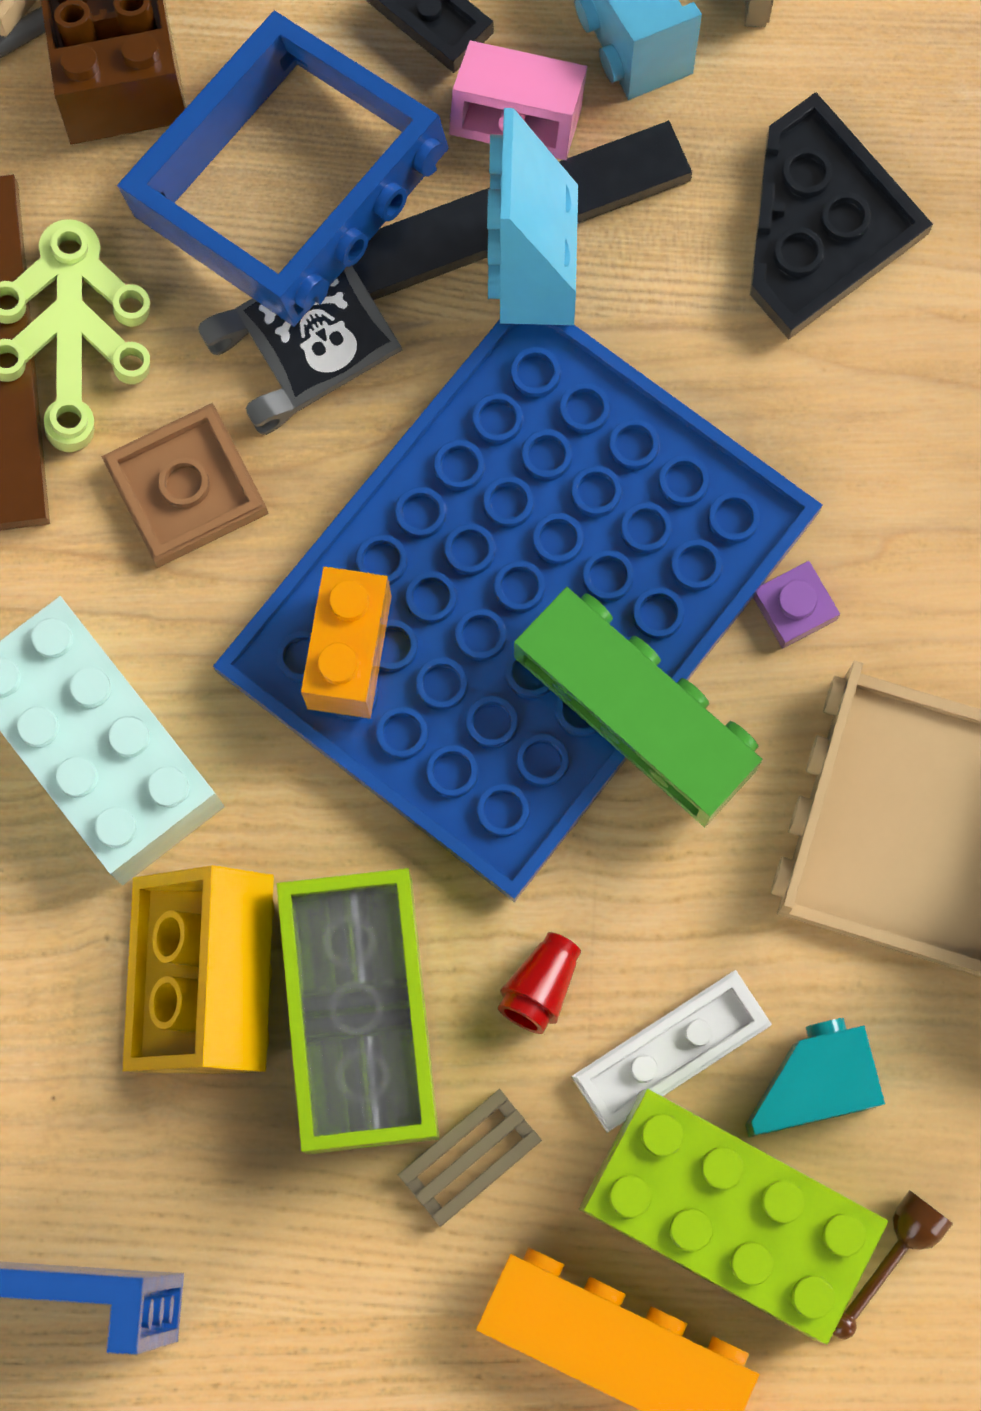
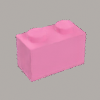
M470 40L452 91L449 135L490 143V134H503L504 108H514L555 158L567 160L581 113L587 66Z

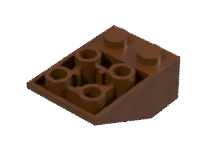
M41 0L54 95L71 145L170 126L186 109L165 0Z

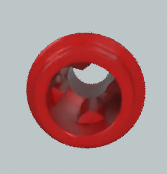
M548 932L543 942L535 948L500 989L503 999L498 1006L499 1012L517 1026L535 1034H543L548 1024H556L577 965L576 961L581 954V949L568 938L554 932Z

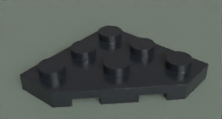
M817 92L771 124L766 140L750 295L788 340L929 235L933 223Z

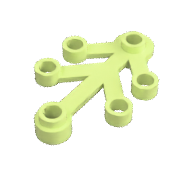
M65 219L51 224L42 233L39 241L40 258L15 281L0 282V297L10 295L18 300V304L13 309L3 310L0 308V323L11 324L19 321L24 316L28 301L57 279V300L14 339L0 340V355L2 353H11L18 358L17 363L13 367H0V381L10 382L18 379L24 373L26 363L57 336V399L45 412L44 429L46 438L53 447L64 452H76L85 448L91 442L94 435L93 413L89 406L82 402V336L113 365L114 374L120 381L127 384H137L142 382L150 371V355L147 349L136 342H125L82 301V279L113 305V314L116 320L125 326H139L146 321L150 312V299L142 287L134 284L125 285L99 260L100 242L91 227L78 220ZM64 241H75L81 246L73 254H66L58 247ZM132 298L138 300L143 307L135 313H129L124 311L120 304L125 299ZM132 355L138 357L143 362V365L137 370L129 371L121 366L120 361L124 357ZM72 412L77 414L81 421L73 428H65L57 422V419L63 413Z

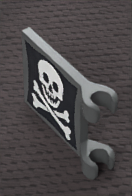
M352 266L346 267L329 286L328 293L321 305L316 302L295 327L253 298L235 309L218 313L205 319L198 327L201 337L214 355H221L227 352L249 333L281 385L282 389L259 396L249 402L246 407L249 418L261 435H267L275 431L296 412L402 351L400 343Z

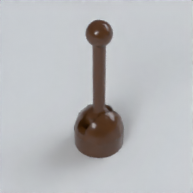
M910 1190L897 1206L893 1216L894 1231L898 1241L843 1313L833 1333L839 1339H848L854 1335L857 1328L856 1319L908 1249L922 1250L934 1247L953 1225L951 1221Z

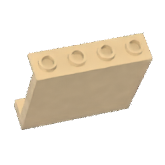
M854 661L845 678L833 677L823 712L834 715L828 737L825 738L817 735L810 753L806 772L817 775L810 798L799 796L792 815L788 833L798 835L799 838L793 859L781 857L775 874L771 894L781 897L777 914L981 977V709L861 674L863 663Z

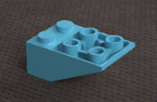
M504 108L503 134H490V189H488L487 211L488 299H500V324L574 325L578 184L514 108Z

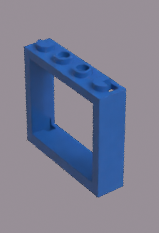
M273 10L117 186L135 218L295 327L316 302L321 305L328 293L329 286L342 271L360 260L366 251L368 241L386 221H391L399 215L406 203L407 196L425 176L428 177L437 171L435 164L449 147L437 113ZM299 65L402 133L278 274L182 209L175 202L290 72Z

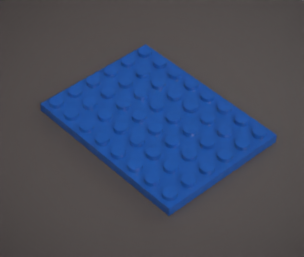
M499 319L213 667L224 679L515 903L627 758L514 658V641L568 587L580 598L585 593L596 598L612 615L613 620L609 624L627 640L635 635L646 642L661 659L658 667L676 683L680 678L689 680L752 600L756 591L766 582L820 513L823 505L576 325L500 324ZM323 566L388 576L392 598L371 719L309 710L301 694Z

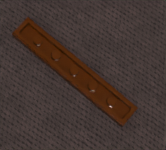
M14 174L0 176V282H13L26 271L19 185ZM5 295L0 297V308L3 310L13 309L18 304V300L13 296ZM29 301L26 303L25 314L19 321L11 324L0 323V340L14 339L31 323ZM2 353L0 355V367L2 368L13 367L18 361V358L11 353ZM35 356L26 363L25 371L18 379L10 382L0 381V530L50 524Z

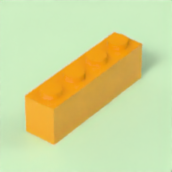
M528 1247L523 1259L510 1253L476 1331L640 1411L745 1410L760 1375L744 1366L749 1353L714 1336L711 1337L707 1348L682 1336L687 1323L650 1306L646 1317L643 1318L621 1307L626 1295L625 1293L590 1276L583 1289L559 1277L565 1264Z

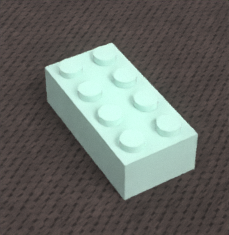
M61 596L0 641V732L103 866L122 885L126 884L224 808V805L213 789Z

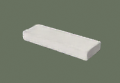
M734 970L586 1066L571 1078L608 1133L626 1120L640 1091L649 1089L663 1097L772 1024L738 972Z

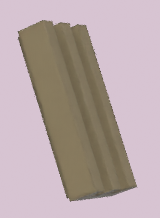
M498 1089L400 1172L398 1176L441 1227L538 1145L542 1139L511 1104L505 1094ZM499 1109L505 1116V1119L428 1185L424 1186L418 1176ZM515 1129L523 1139L446 1205L441 1207L434 1197Z

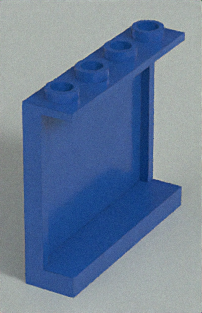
M0 1262V1297L111 1304L107 1353L137 1355L178 1342L184 1273Z

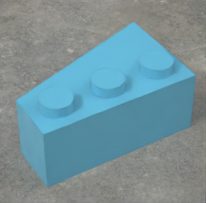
M575 0L576 12L583 29L587 33L594 31L602 46L599 49V56L607 78L611 83L619 81L628 100L693 74L702 13L694 2L682 6L679 0Z

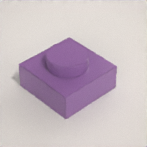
M810 561L761 585L753 597L782 649L837 621L840 616L837 607Z

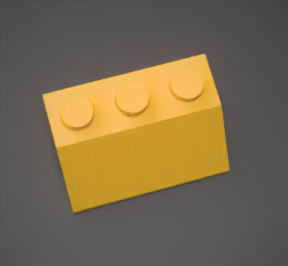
M210 865L133 877L122 1072L192 1074L266 1072L267 1049L269 1046V985L272 978L270 960L272 919L274 916L273 874Z

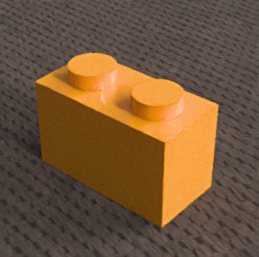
M323 566L301 694L307 709L371 719L392 598L388 576Z

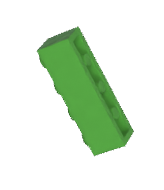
M566 587L514 641V658L705 828L756 773L763 760L754 752L758 748L757 742L735 722L729 721L724 725L706 709L709 705L708 699L691 682L680 678L676 683L658 667V664L661 662L660 657L646 642L635 635L627 640L609 623L613 620L612 615L596 598L587 593L580 598L571 589Z

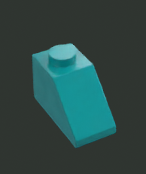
M838 1018L805 1027L808 1039L800 1040L792 1045L746 1122L748 1138L885 1105L865 1025L847 1029L844 1018Z

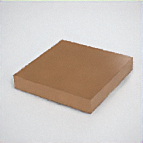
M213 403L101 456L157 568L269 514Z

